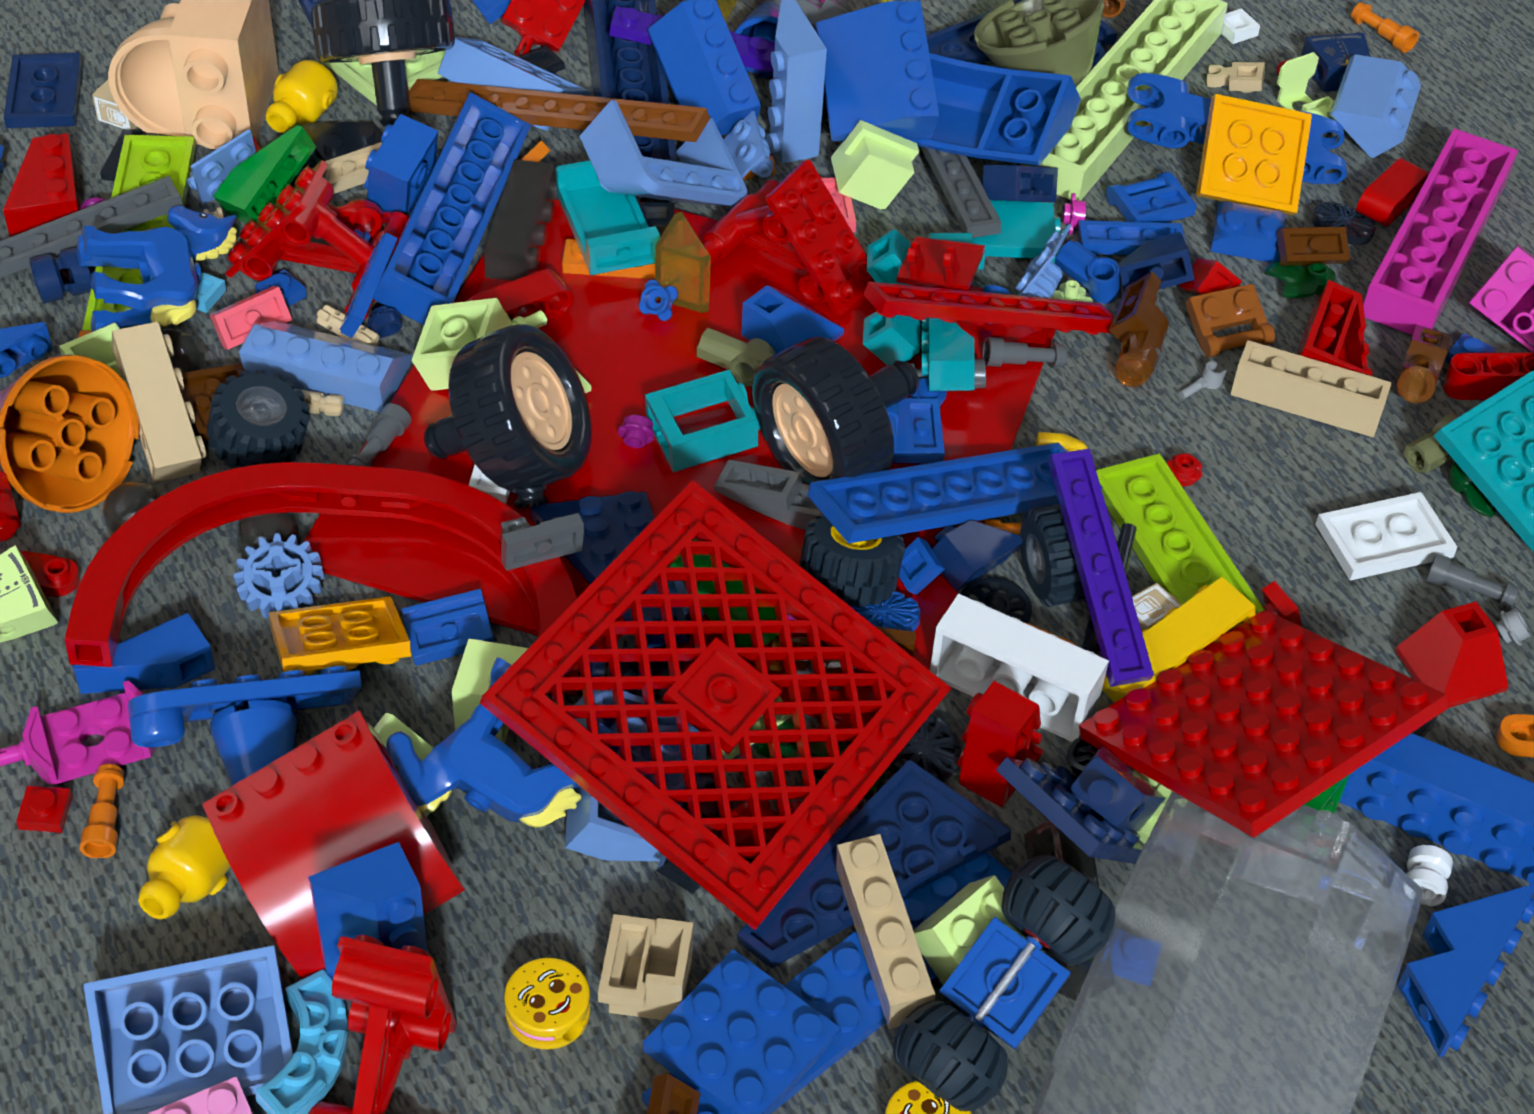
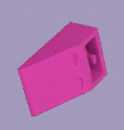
M1517 244L1474 294L1470 304L1534 353V255Z

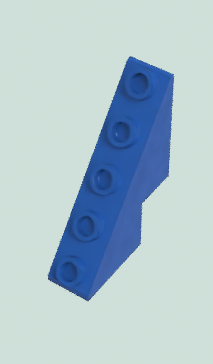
M1534 884L1432 913L1422 936L1434 956L1407 963L1397 986L1438 1057L1445 1056L1449 1047L1458 1052L1471 1028L1463 1024V1021L1467 1014L1475 1019L1488 997V994L1481 991L1483 985L1487 983L1494 987L1506 965L1505 962L1499 960L1502 951L1509 955L1512 954L1523 934L1522 931L1516 928L1519 921H1522L1528 925L1534 914Z

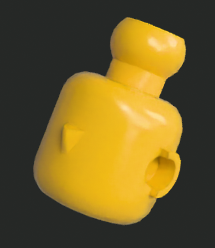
M303 60L294 64L285 74H280L274 85V103L266 110V121L269 126L277 132L286 133L298 124L315 123L337 98L338 85L331 71L317 61Z
M192 815L183 817L178 822L173 821L170 824L172 827L156 839L158 844L151 852L147 863L149 881L140 888L138 896L140 907L149 916L156 919L170 918L179 910L181 902H198L208 894H216L228 882L225 874L231 866L207 817Z

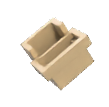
M613 914L598 989V1002L608 1003L609 1013L664 1020L686 998L692 963L693 923L662 918L655 920Z

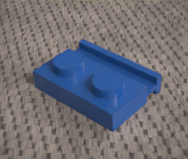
M481 589L401 608L415 666L464 654L468 639L494 642Z

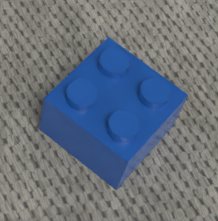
M402 114L399 115L394 125L388 124L383 132L380 148L378 151L372 150L366 161L365 169L369 170L364 188L368 190L367 200L376 203L383 212H401L408 216L436 161L439 131Z

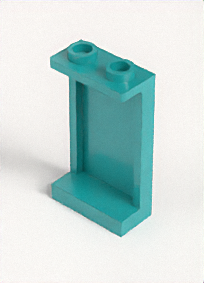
M590 160L556 167L557 196L590 275L659 263V232L656 226L648 227L635 196L605 190L600 185L599 178Z

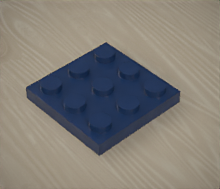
M1006 757L996 771L1089 857L1137 864L1148 852L1138 842L1141 836L1137 831L1114 827L1070 789L1077 777L1065 767L1059 766L1054 768L1046 762H1042L1040 765L1029 758L1018 760Z

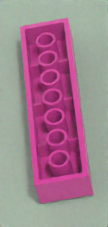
M1455 128L1453 129L1369 285L1363 304L1365 318L1413 335L1416 324L1434 329L1509 179L1519 150Z

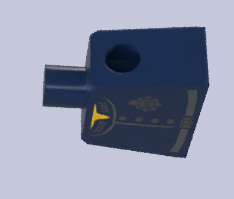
M1364 33L1306 37L1301 56L1314 52L1319 57L1316 71L1312 78L1324 92L1339 90L1350 57L1355 54L1370 57Z
M1101 746L1070 787L1078 797L1110 824L1123 830L1140 831L1166 799V797L1104 746ZM1139 807V809L1133 815L1132 813L1134 812V810Z

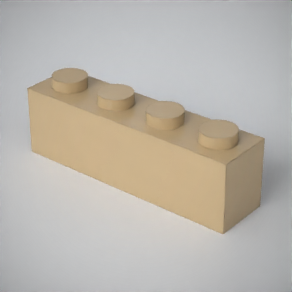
M159 322L113 330L111 348L120 377L132 394L139 419V438L153 483L200 472L201 459L206 458L205 446L200 435L194 436L191 424H195V416L190 401L184 402L181 395V390H184L181 371L179 367L173 368L170 357L174 355L170 336L168 334L162 335Z
M1247 340L1238 364L1230 395L1374 438L1392 382Z
M878 834L837 845L836 870L888 1029L900 1027L902 1021L917 1007L935 1000V992L881 835Z

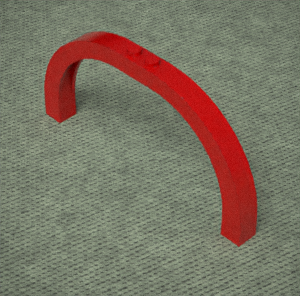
M282 462L234 468L208 475L182 485L157 498L123 523L102 545L90 562L79 584L72 605L65 634L69 664L113 667L126 610L144 579L170 553L189 540L230 522L259 515L287 512L411 520L457 534L481 547L502 564L501 523L519 519L522 516L491 495L467 484L442 476L412 470L338 465L333 463ZM560 557L508 570L520 585L530 603L536 621L538 638L577 599L570 576ZM579 663L565 677H578ZM562 690L563 695H577V690Z

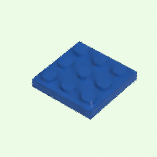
M732 949L643 1041V1051L685 1084L700 1092L702 1097L725 1114H770L840 1037L841 1027Z

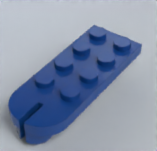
M333 666L322 669L320 675L305 676L302 670L282 672L278 674L279 679L261 680V675H245L235 678V683L218 685L216 679H204L192 682L191 688L164 690L140 695L128 701L131 739L140 747L153 748L172 745L183 738L185 733L184 722L210 720L215 714L234 705L235 712L249 709L248 701L253 700L285 702L292 706V711L350 704L362 687L360 670L347 672L346 666Z

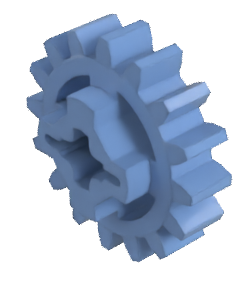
M276 533L271 543H267L261 537L258 539L260 545L258 549L255 550L249 546L245 548L248 559H237L236 564L240 572L234 573V580L238 586L236 589L240 599L246 600L248 609L251 612L260 607L262 616L267 618L269 612L297 609L301 603L309 606L314 604L311 593L322 592L319 580L324 579L325 575L322 566H320L322 563L318 552H312L308 541L298 546L296 535L292 534L287 542H283L280 534Z

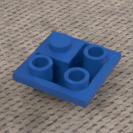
M769 285L743 302L741 335L748 340L758 338L766 341L774 349L775 354L808 338L821 337L835 341L844 334V328L792 295Z

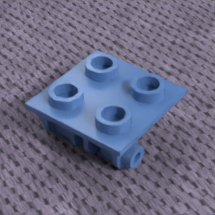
M752 110L743 120L737 122L733 130L723 140L742 178L749 171L762 178L770 176L774 165L772 160L769 159L770 150L768 142L765 140V130L758 125L755 111Z
M249 129L190 166L192 170L190 172L191 177L186 180L193 191H198L202 205L215 200L214 194L231 170L256 153L251 131Z
M1068 224L1061 234L1055 230L1045 243L1044 250L1039 257L1035 256L1024 271L1025 274L1015 287L1019 291L1018 296L1051 299L1063 276L1060 267L1051 261L1056 256L1069 232L1071 224Z

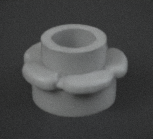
M1516 608L1507 613L1504 610L1500 612L1502 620L1496 622V626L1505 642L1508 644L1514 641L1519 646L1523 645L1522 641L1532 635L1520 612Z

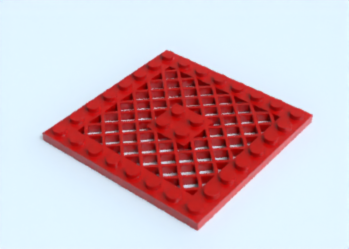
M692 480L482 695L480 704L741 920L756 930L952 688ZM681 555L683 567H670ZM692 555H710L712 568L694 567ZM722 560L731 568H723ZM667 581H685L687 594H669ZM696 581H714L716 594H698ZM725 581H742L744 594H727ZM657 582L658 594H644ZM754 586L763 594H755ZM642 607H660L662 621H644ZM671 607H689L691 621H673ZM700 607H718L720 621H702ZM729 607H746L748 621H731ZM758 607H774L776 620H760ZM631 608L633 621H619ZM787 613L796 620H788ZM750 633L752 647L735 648L733 634ZM762 633H779L781 647H764ZM790 633H807L809 647H793ZM635 634L637 649H618L616 635ZM646 634H664L666 648H647ZM675 634H693L695 648H677ZM704 634H722L723 642L716 637L706 648ZM605 635L607 649H592ZM820 639L829 647H821ZM839 659L842 674H826L823 660ZM745 660H755L756 669ZM766 660H783L785 674L768 675ZM795 660H812L814 674H797ZM668 661L670 676H651L649 662ZM679 661H694L681 675ZM589 662H609L611 677H591ZM620 662H638L640 676H621ZM579 663L581 677H565ZM853 666L861 673H854ZM828 686H844L847 701H830ZM856 686H872L875 700L859 701ZM779 687H788L790 702H775L782 693ZM799 687H816L818 701L802 702ZM642 689L644 704L625 705L623 690ZM653 689H668L662 698L665 704H655ZM562 690H582L584 705L564 706ZM593 690H612L614 705H595ZM551 691H552L553 701L550 700V699L547 697V695H548ZM849 713L852 728L835 729L833 714ZM861 713H876L864 727ZM792 714L795 730H777L775 715ZM804 714H821L823 729H806ZM764 716L766 730H751L758 720ZM646 717L648 733H629L627 718ZM657 717H676L678 732H659ZM586 718L587 729L575 719ZM596 718H616L618 733L598 734ZM688 722L700 732H689ZM825 741L828 757H811L809 742ZM837 741H853L840 756ZM780 742H797L799 758H782ZM739 743L741 759H723L722 750L729 755ZM750 743H768L770 758L753 759ZM691 744H709L711 760H693ZM650 745L652 761L632 762L631 746ZM661 745H680L682 761H663ZM608 746H620L621 757ZM829 769L816 785L813 770ZM801 770L804 786L787 787L784 771ZM755 771H772L775 787H757ZM713 772L716 789H697L695 773ZM725 772H743L745 788H727ZM684 773L686 789L667 790L665 774ZM642 774H654L655 785ZM777 799L779 816H761L759 800ZM789 799H804L791 815ZM747 800L750 817H731L729 801ZM718 801L720 818H701L699 802ZM676 802H688L689 813ZM780 828L766 845L764 829ZM752 829L754 846L736 847L734 830ZM722 830L723 841L711 831ZM755 858V860L751 864L745 860Z

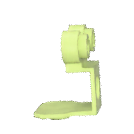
M1312 52L1286 61L1280 68L1277 84L1280 86L1277 101L1284 108L1294 110L1292 107L1294 102H1305L1306 104L1302 105L1301 111L1335 120L1330 114L1334 101L1329 96L1313 101L1305 94L1308 80L1315 74L1319 57Z

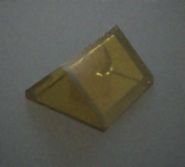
M676 213L656 244L655 280L664 287L674 286L678 290L679 296L674 300L673 305L704 313L709 311L711 257L683 213Z

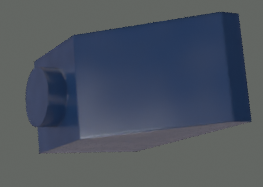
M1181 232L1147 240L1118 264L1123 291H1125L1128 285L1152 271L1162 281L1159 289L1195 280L1189 250Z
M969 520L957 528L954 525H950L940 531L934 538L938 543L932 550L945 568L941 572L954 590L958 591L1007 561L1022 545L1023 541L1020 535Z

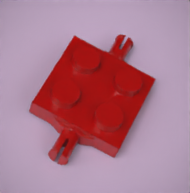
M511 0L501 23L514 29L522 37L514 51L515 55L519 56L524 46L525 49L522 55L530 52L533 44L547 45L551 50L559 53L586 0Z

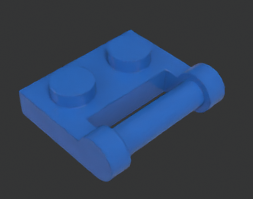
M1170 171L1159 173L1157 178L1125 186L1114 184L1106 189L1109 204L1112 206L1116 205L1128 222L1166 223L1195 215L1197 204Z

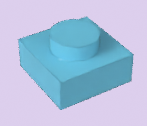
M201 272V281L195 298L197 310L207 313L226 292L225 280Z

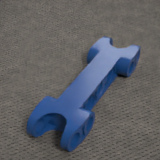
M1141 73L1129 80L1127 86L1129 98L1145 107L1131 112L1128 116V131L1132 136L1155 145L1174 149L1185 146L1189 141L1204 145L1211 99L1189 94V87L1185 81L1164 75ZM1139 85H1147L1150 87L1142 91L1135 89V87ZM1310 113L1312 114L1302 181L1312 184H1337L1346 177L1347 166L1340 156L1331 153L1329 150L1339 147L1344 142L1343 126L1335 120ZM1143 120L1151 124L1142 127L1136 125L1135 122ZM1328 132L1337 134L1333 138H1325L1322 136L1323 134ZM1329 169H1339L1335 173H1325Z

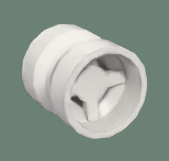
M1420 845L1411 849L1407 861L1409 872L1405 874L1402 884V893L1408 900L1427 906H1436L1444 902L1448 890L1446 879L1449 878L1453 866V860L1449 853L1433 845Z

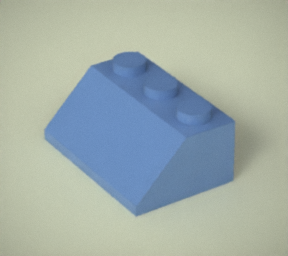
M1355 54L1349 59L1330 114L1343 126L1345 131L1369 157L1375 158L1404 141L1421 83L1418 76L1413 71L1408 70L1401 61Z

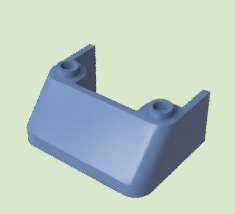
M611 100L579 136L599 178L600 185L608 192L696 205L735 206L747 195L746 185L713 118H710L697 142L685 141L676 151L680 162L643 157L615 100Z

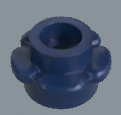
M388 306L378 307L371 312L367 328L378 333L379 339L394 335L402 328L400 321L401 313L395 308H389Z

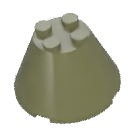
M1009 0L993 9L978 23L974 32L975 41L983 53L999 68L1071 75L1077 87L1092 70L1104 1L1023 0L1014 4L1013 0Z

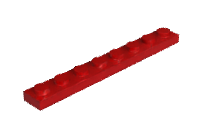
M868 282L863 294L874 306V310L878 314L888 318H894L896 315L910 316L916 320L938 318L948 323H955L956 320L969 321L976 325L996 323L1007 328H1013L1015 325L1027 326L1034 330L1055 328L1065 333H1069L1071 330H1079L1091 335H1098L1099 332L1111 333L1109 328L1114 318V315L1101 303L878 282Z

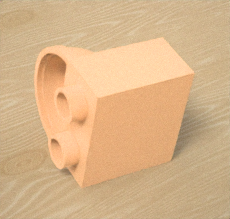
M181 0L180 4L170 3L166 5L159 20L150 22L125 39L115 51L108 71V82L113 99L119 109L132 123L146 133L192 136L195 139V145H202L209 149H218L221 145L226 144L248 129L251 131L252 137L255 136L257 141L274 90L275 81L279 75L269 0Z

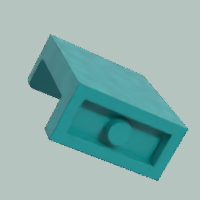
M990 200L1001 220V233L972 238L973 244L985 245V253L978 269H984L985 256L1039 257L1044 250L1045 243L1056 230L1060 233V217H1054L1053 203ZM1061 244V246H1060V248H1059V250H1058L1056 256H1057L1058 253L1060 252L1061 247H1062V244ZM1055 256V257L1053 258V260L1051 261V262H1053L1054 264H1055V258H1056V256Z

